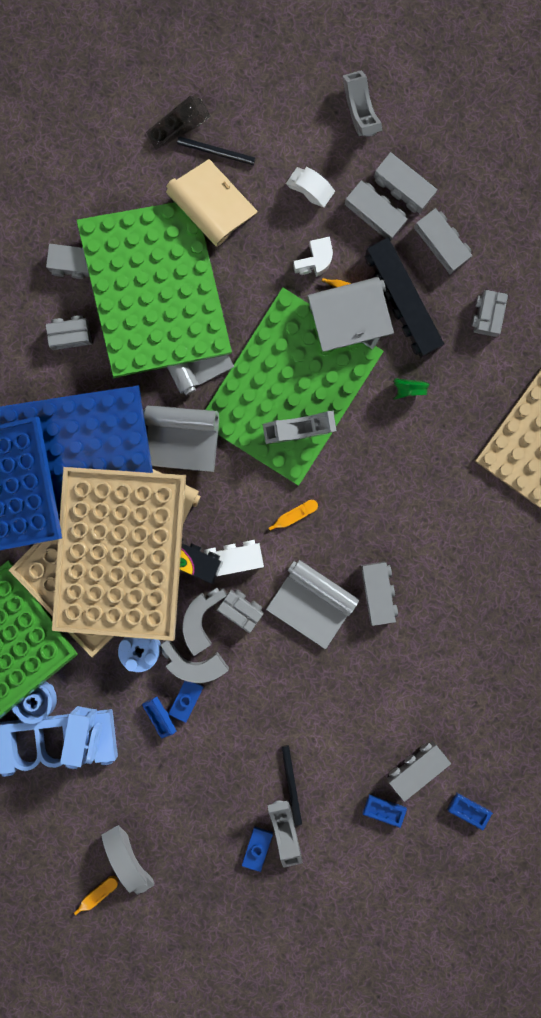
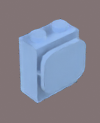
M77 706L69 714L60 764H65L67 768L77 769L85 761L87 764H91L96 757L102 723H97L94 726L96 709Z

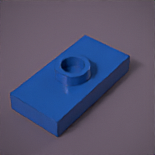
M184 681L170 709L169 715L186 723L204 686L199 683Z
M158 697L147 700L142 704L161 739L177 732L169 718L168 712L164 709Z
M457 792L447 808L448 812L481 830H484L493 814L490 810Z
M369 794L362 814L401 828L407 808Z
M254 826L242 862L243 867L261 872L273 832Z

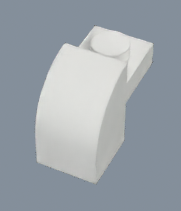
M297 167L286 182L289 188L303 193L311 203L321 207H325L335 192L325 178L308 167L305 170Z
M330 237L310 241L309 247L312 257L294 261L295 273L300 272V275L311 273V270L314 269L317 277L327 271L333 255Z

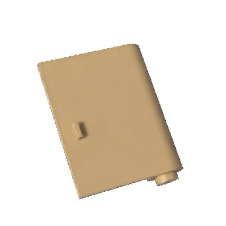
M210 159L177 180L175 178L172 179L166 186L168 188L166 193L216 247L221 245L233 230L258 213Z

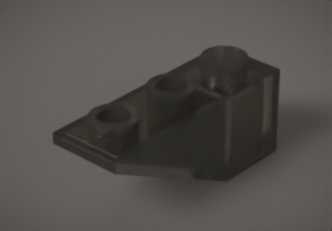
M189 96L146 133L157 150L179 136L197 128L211 116L202 99Z

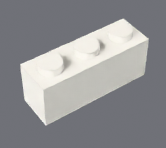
M255 540L245 541L243 546L240 547L230 544L223 546L224 550L216 551V548L204 550V553L207 555L210 551L220 556L219 560L223 564L217 576L264 567L260 543H255Z

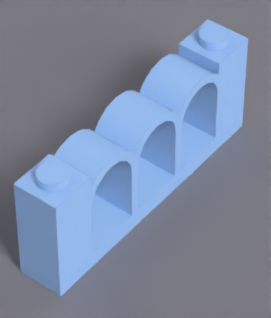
M112 709L99 710L96 712L94 726L97 723H102L98 751L95 757V763L101 762V765L112 764L118 757ZM69 714L47 716L44 720L35 724L24 723L21 720L0 722V774L5 777L13 775L18 769L28 771L34 769L40 762L47 767L56 768L61 766V758L54 759L46 752L43 728L62 726L65 739ZM17 731H35L36 761L26 762L20 758L16 740Z

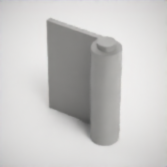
M375 277L307 295L322 352L394 334L383 293L386 292L384 280Z
M229 355L167 368L180 394L185 393V395H189L196 391L195 387L232 369L234 365Z
M149 405L143 409L145 424L148 426L147 438L152 466L214 472L219 428L218 411Z
M301 560L298 562L293 561L287 570L290 574L266 610L326 649L346 617L357 606L359 599Z

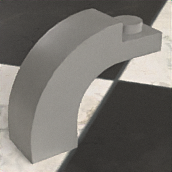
M362 70L343 75L346 99L358 136H373L377 132L382 131V123L376 116L371 104L367 76Z
M333 411L263 424L266 444L311 438L337 431Z
M215 588L207 594L209 596L207 599L203 592L200 593L191 602L185 613L183 635L193 656L209 647L212 643L203 629L202 618L204 612L209 607L227 596L224 588L221 590Z
M165 640L161 644L162 649L160 650L166 659H171L166 665L167 669L184 681L205 683L219 678L229 670V667L218 652L205 661L191 662L181 656L171 641Z
M276 801L271 805H267L283 868L302 864L301 851L289 802Z
M119 825L101 835L110 864L129 893L134 891L138 895L154 886L153 878L138 863L132 851L128 834Z

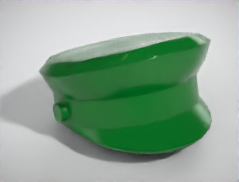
M395 378L393 382L397 387V395L393 400L410 395H427V389L430 384L425 381Z

